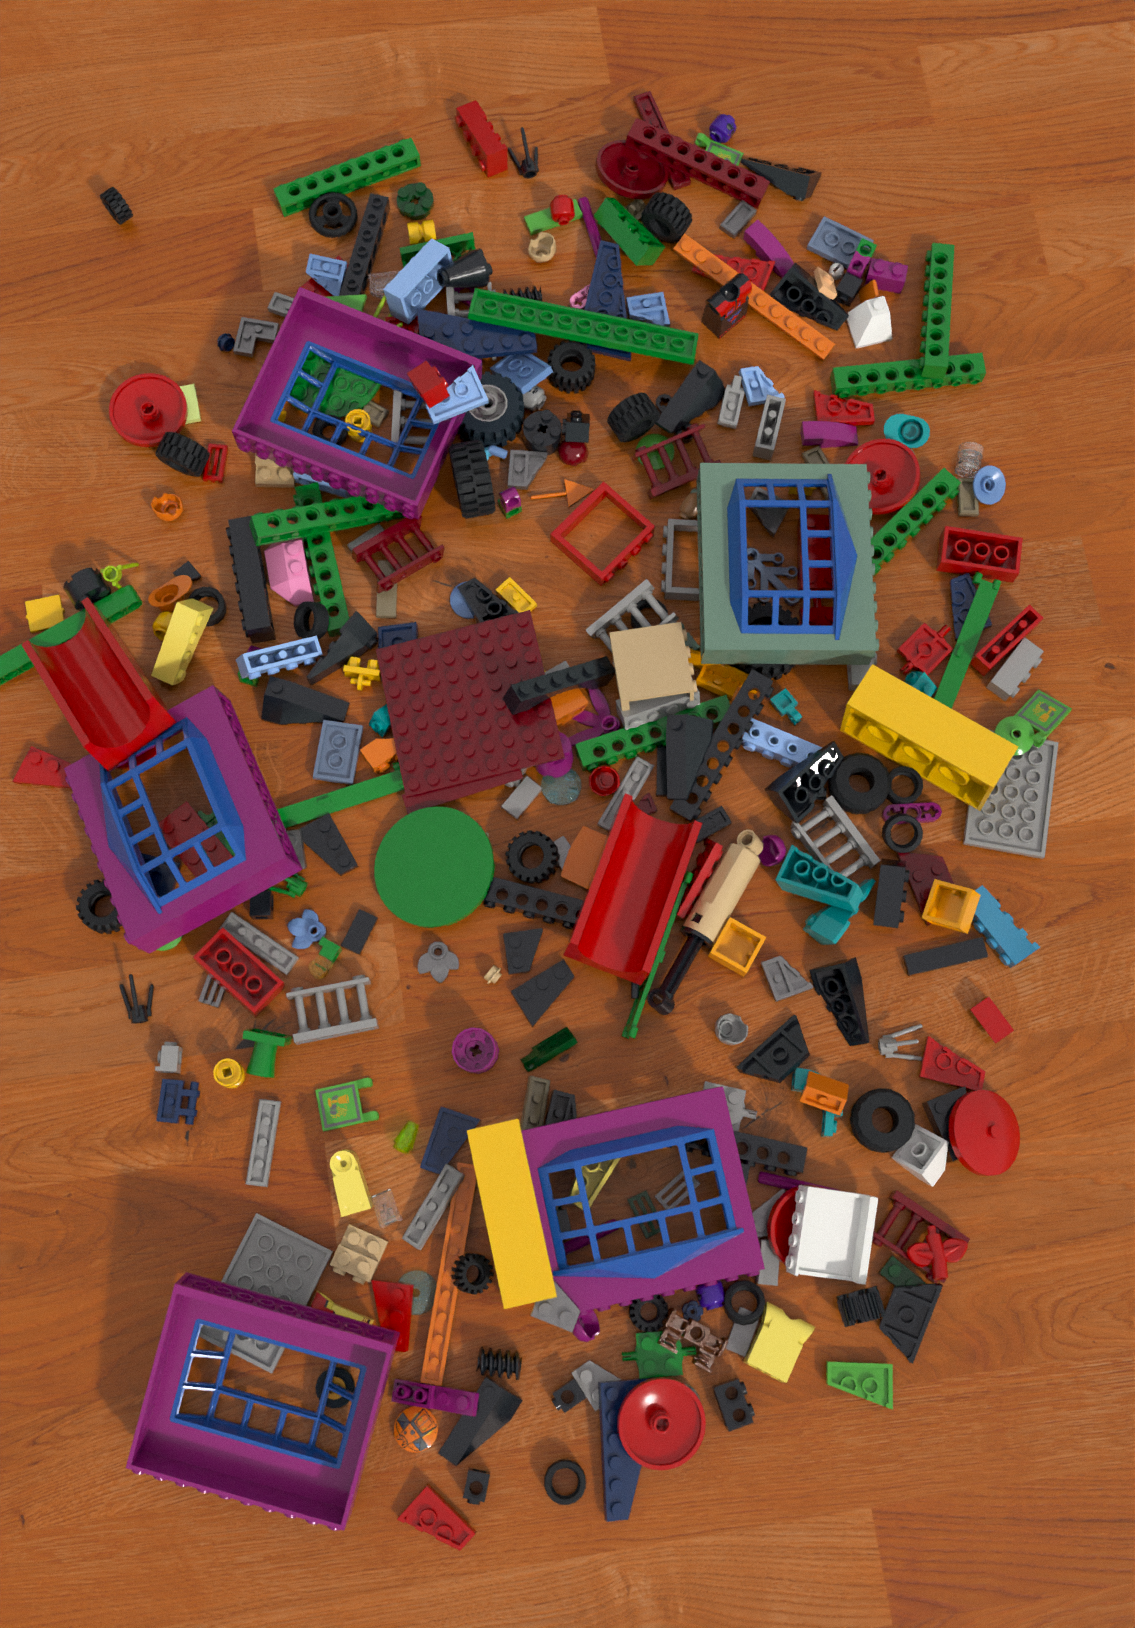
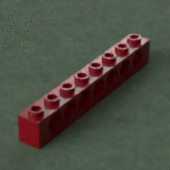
M638 118L635 119L626 138V147L739 201L743 200L758 209L770 181L762 176L749 172L747 169L741 168L729 160H724L712 152H707L695 144L686 142L680 137L665 132V130Z

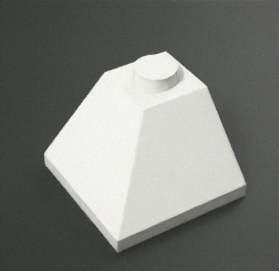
M884 296L866 300L848 312L850 316L846 319L856 349L892 340L890 311Z
M915 1124L911 1138L905 1145L897 1149L891 1158L916 1178L933 1187L945 1171L948 1142Z

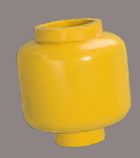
M161 612L153 622L152 629L154 635L159 640H164L173 612Z

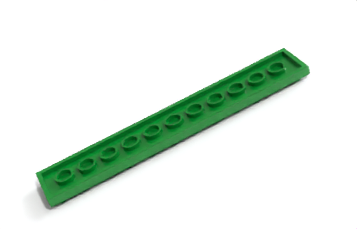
M478 288L474 290L468 313V319L691 365L694 364L699 333Z

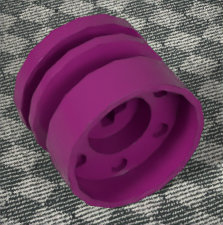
M472 1027L463 1030L456 1036L452 1045V1055L460 1068L469 1073L480 1074L494 1067L498 1060L499 1048L497 1041L490 1033L481 1028ZM477 1046H479V1050H481L482 1053L481 1055L477 1054L476 1057H474V1053L471 1051L473 1048L476 1049Z

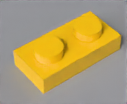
M510 577L496 589V593L513 610H517L519 613L528 610L532 611L537 607V603Z

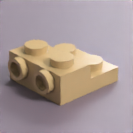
M255 454L256 487L295 488L294 471L292 468L287 466L280 467L270 459L263 460Z
M349 1224L330 1265L334 1266L333 1271L344 1276L347 1272L353 1275L352 1280L364 1285L365 1281L370 1283L388 1245V1241Z

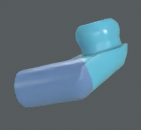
M495 445L484 447L487 460L493 455L505 459L508 450Z

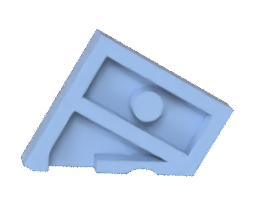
M758 366L739 370L738 373L742 377L741 383L749 406L765 404L767 395L785 398L782 392L779 394L773 387L774 383L764 375V372Z

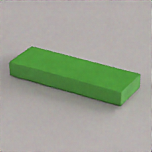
M573 199L575 217L569 222L580 219L583 215L576 199ZM550 208L524 216V221L530 235L560 226L551 219Z

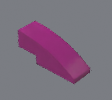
M758 219L745 230L743 240L756 250V256L761 261H775L773 271L780 278H783L794 262L780 242Z
M802 421L800 427L802 446L820 445V448L858 446L856 426L827 421Z

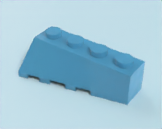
M983 885L975 890L981 896L972 920L974 922L973 925L979 933H983L987 938V944L1000 955L999 959L1005 966L1008 965L1009 968L1015 966L1040 948L1036 942L1031 944L1026 937L1028 933L1023 928L1019 929L1014 925V918L1009 913L1000 910L1001 904Z

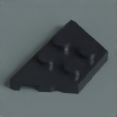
M794 1014L745 1058L736 1067L737 1070L746 1075L781 1083L810 1056L797 1016Z
M940 1283L894 1286L885 1308V1316L880 1321L879 1329L890 1338L895 1347L912 1364L943 1285Z

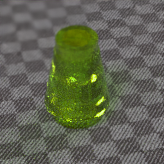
M407 1121L394 1139L393 1148L404 1154H408L410 1150L412 1151L419 1125L412 1121Z

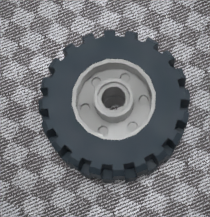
M485 371V374H482L480 382L489 402L466 412L457 432L464 442L478 439L483 442L484 447L489 445H501V447L507 445L508 440L512 442L516 438V434L520 433L524 423L523 395L520 391H517L515 383H510V378L507 376L503 378L497 372L495 375L490 374V371Z

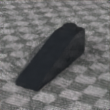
M356 611L340 629L342 634L335 642L332 641L328 646L327 656H322L307 675L309 684L313 685L344 665H347L350 657H360L369 649L371 650L378 642L377 632L360 613Z
M270 676L264 694L261 720L278 725L323 723V720L344 722L350 703L291 681Z

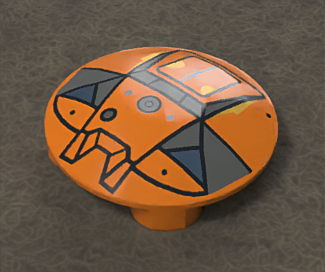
M409 1407L402 1411L395 1421V1439L406 1451L413 1453L425 1451L434 1443L437 1437L438 1425L436 1418L426 1408Z

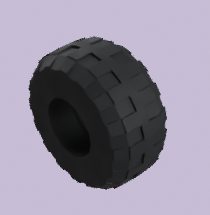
M864 753L849 754L843 758L832 778H829V793L845 812L856 815L867 814L877 809L888 796L891 784L888 770L873 755ZM852 775L863 776L869 783V791L861 793L852 789L849 784V777Z
M886 1088L874 1089L860 1096L852 1107L850 1116L851 1131L858 1142L867 1149L879 1153L892 1152L901 1148L911 1138L915 1129V1114L909 1101L900 1093ZM877 1108L887 1110L892 1116L893 1126L888 1133H881L873 1126L872 1114Z

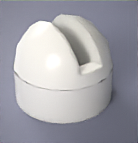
M840 263L832 264L829 269V274L832 275L834 280H839L843 277L844 267Z

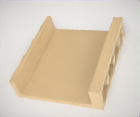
M681 622L609 633L622 711L630 710L629 702L684 693H689L690 701L694 700L697 684L696 680L691 678V675H694L693 664L688 662V658H691L690 648L685 646L687 632L686 629H682Z

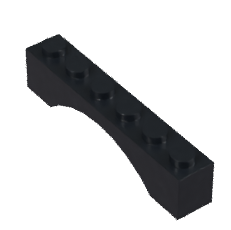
M605 656L512 684L502 699L511 714L514 715L527 711L546 699L568 690L578 688L593 690L606 686L615 675V668L608 657Z

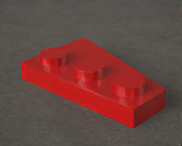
M429 1484L397 1518L398 1521L406 1522L414 1526L415 1529L421 1532L424 1531L459 1551L476 1534V1531Z

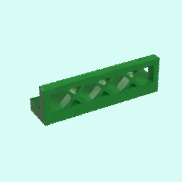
M473 232L435 240L449 247L451 255L455 257L453 261L462 256L463 251L475 249ZM428 242L399 248L403 268Z

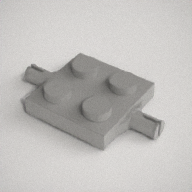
M705 1081L703 1090L723 1086L733 1131L739 1132L740 1121L743 1117L756 1119L757 1111L745 1109L746 1090Z

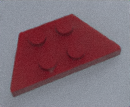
M897 853L896 855L899 860L906 861V870H910L908 883L921 915H923L934 879L954 884L942 856ZM924 920L926 926L931 925V923Z

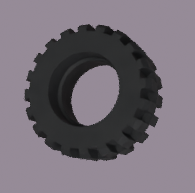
M477 439L452 444L449 447V454L462 517L469 519L493 514L496 510L483 442Z
M759 602L755 603L753 608L748 606V625H771L772 603L765 602V605L761 606ZM779 605L778 624L798 625L800 621L797 617L792 618V612L788 609L784 611L782 609L783 606ZM734 664V667L738 670L741 669L747 674H750L753 669L769 679L774 677V680H778L783 674L787 675L796 664Z

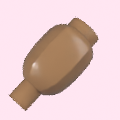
M697 492L689 494L680 506L681 513L679 515L686 520L695 518L697 515Z

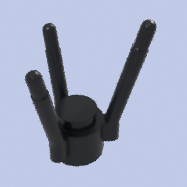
M521 127L526 159L520 165L510 147L508 152L518 168L519 175H523L524 178L528 179L535 177L537 172H539L538 147L534 148L533 161L529 155L525 130Z
M130 974L132 1008L124 985H119L128 1011V1018L131 1019L132 1024L148 1022V1017L152 1016L151 1007L154 985H150L147 1008L145 1009L144 1005H138L133 975Z

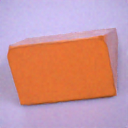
M875 280L870 281L859 290L861 303L879 297Z

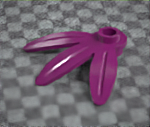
M599 688L589 689L591 701L599 716L584 710L572 718L583 725L593 728L569 737L571 746L620 729L619 719L611 716L608 702Z

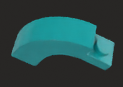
M796 1068L792 1073L791 1091L802 1092L806 1085L807 1074L812 1070ZM822 1110L821 1137L829 1138L833 1136V1133H836L837 1120H834V1117L843 1116V1110L840 1116Z

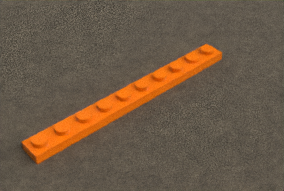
M686 234L682 236L673 248L674 252L721 286L738 274L737 271ZM751 282L752 291L748 295V306L824 361L834 348L835 343Z
M460 1162L457 1163V1170L463 1173L465 1177L451 1199L420 1383L442 1386L458 1294V1286L453 1284L456 1280L451 1278L455 1271L451 1270L452 1267L456 1268L457 1266L454 1262L456 1260L460 1261L458 1257L464 1256L477 1181L474 1165Z

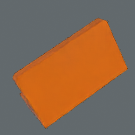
M809 1071L806 1085L800 1096V1102L840 1116L847 1101L849 1085Z

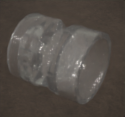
M964 442L959 445L958 459L955 466V473L965 478H974L977 471L981 468L984 452L983 446L974 442Z

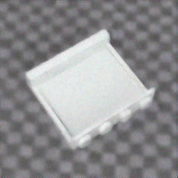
M799 1185L795 1194L796 1208L792 1215L793 1229L792 1234L789 1236L790 1249L785 1261L786 1272L798 1276V1274L853 1281L857 1284L866 1285L878 1198L867 1194Z

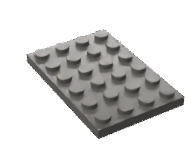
M1045 740L1040 748L1032 745L1026 753L1012 757L981 811L968 805L963 845L1040 859L1045 857L1058 742Z
M256 1213L221 1282L307 1306L334 1251ZM202 1325L199 1337L224 1349L229 1332ZM236 1334L231 1353L273 1373L285 1348Z

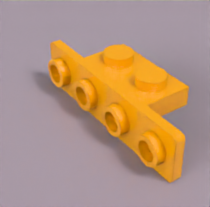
M690 648L691 658H688V662L701 670L696 679L697 686L720 696L727 695V698L731 700L737 687H742L749 674L727 664H701V652ZM751 690V691H750V692H752V693H754V694L757 693L756 690Z

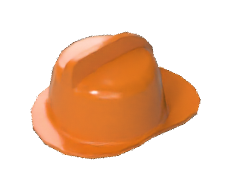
M180 575L171 579L151 592L148 597L149 603L152 606L158 607L161 612H173L176 603L183 601L184 595L191 588V578L187 575Z

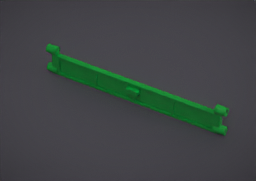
M979 572L975 573L972 580L974 584L979 585L934 697L935 700L951 709L1001 585V581L998 579H994L993 583L983 580V574Z
M399 762L392 763L394 772L277 809L284 827L297 825L328 813L340 811L404 790Z
M686 871L650 974L639 986V999L634 1000L626 1026L621 1035L623 1038H636L638 1032L636 1026L659 963H662L665 956L664 948L686 886L691 883L694 875L691 872Z

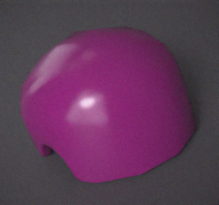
M769 834L763 836V850L757 855L760 862L767 867L781 863L786 854L784 841L778 835Z
M593 1309L589 1310V1314L579 1316L572 1333L579 1341L588 1342L595 1339L594 1336L600 1333L599 1321Z

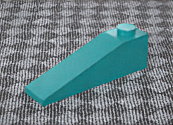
M865 879L858 884L864 894L861 902L866 899L876 880ZM828 904L806 919V925L803 930L820 945L836 944L851 924L848 919L857 914L859 908H857L855 913Z

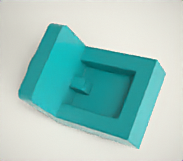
M913 671L906 676L904 681L930 697L938 689L925 672Z
M387 704L375 711L369 722V726L381 737H384L388 729L391 728Z

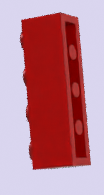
M1029 604L974 656L970 664L984 677L1024 637L1028 636L1044 618Z

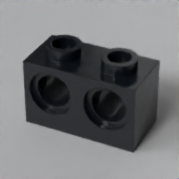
M733 1378L712 1386L726 1430L732 1431L754 1423L752 1417L755 1416L751 1403L747 1404L744 1395L747 1394V1390L743 1381L739 1382L738 1378ZM731 1386L735 1387L736 1396L728 1399L725 1395L726 1389ZM741 1408L744 1416L741 1420L736 1421L733 1418V1412Z

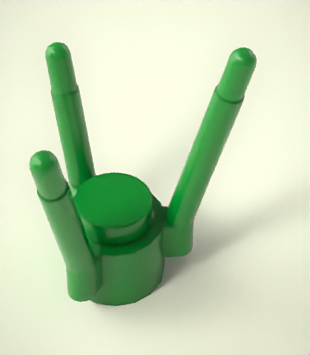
M295 873L294 877L284 879L288 882L286 888L289 890L273 886L268 888V890L286 894L292 898H295L296 895L301 897L308 883L305 882V878Z

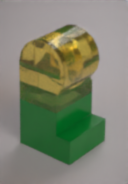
M324 937L318 943L322 947L321 951L308 966L310 974L316 979H322L328 974L342 951L340 946Z

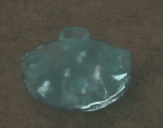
M573 769L557 778L546 775V777L543 776L541 782L542 792L549 803L566 805L578 798L581 792V779Z

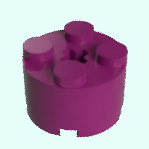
M559 732L565 758L536 765L535 769L542 776L561 777L569 772L572 767L573 752L571 742L561 732Z

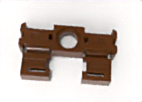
M670 1308L667 1312L669 1317L664 1318L662 1322L666 1328H664L657 1343L677 1354L676 1342L684 1337L700 1346L697 1357H693L691 1362L711 1373L710 1367L716 1356L720 1357L728 1344V1339L716 1337L709 1333L710 1329L690 1317L686 1320L675 1313L677 1310ZM698 1326L700 1328V1335L697 1338H692L690 1335L691 1329Z

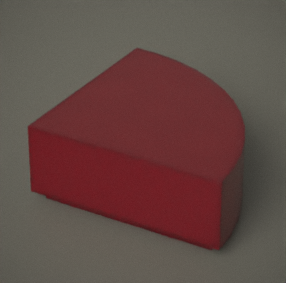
M650 792L644 795L638 804V808L648 815L656 813L658 810Z

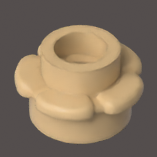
M494 965L484 976V979L488 981L487 984L490 982L496 983L502 975L499 972L501 968L498 969Z

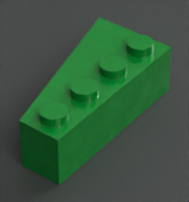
M606 197L594 214L598 221L597 223L619 244L620 248L636 266L653 265L665 249V246L615 198Z

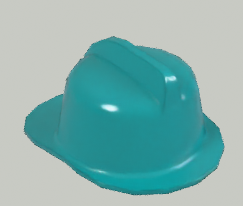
M895 414L886 420L884 435L886 439L899 441L909 448H918L927 442L930 436V428L924 419L906 414Z

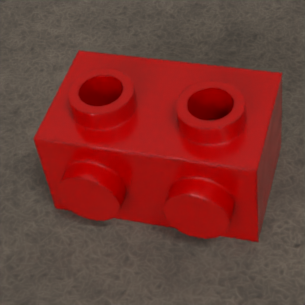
M427 361L406 373L413 387L429 409L450 396L446 389L449 387L443 376L440 377L441 375L435 366L431 367Z

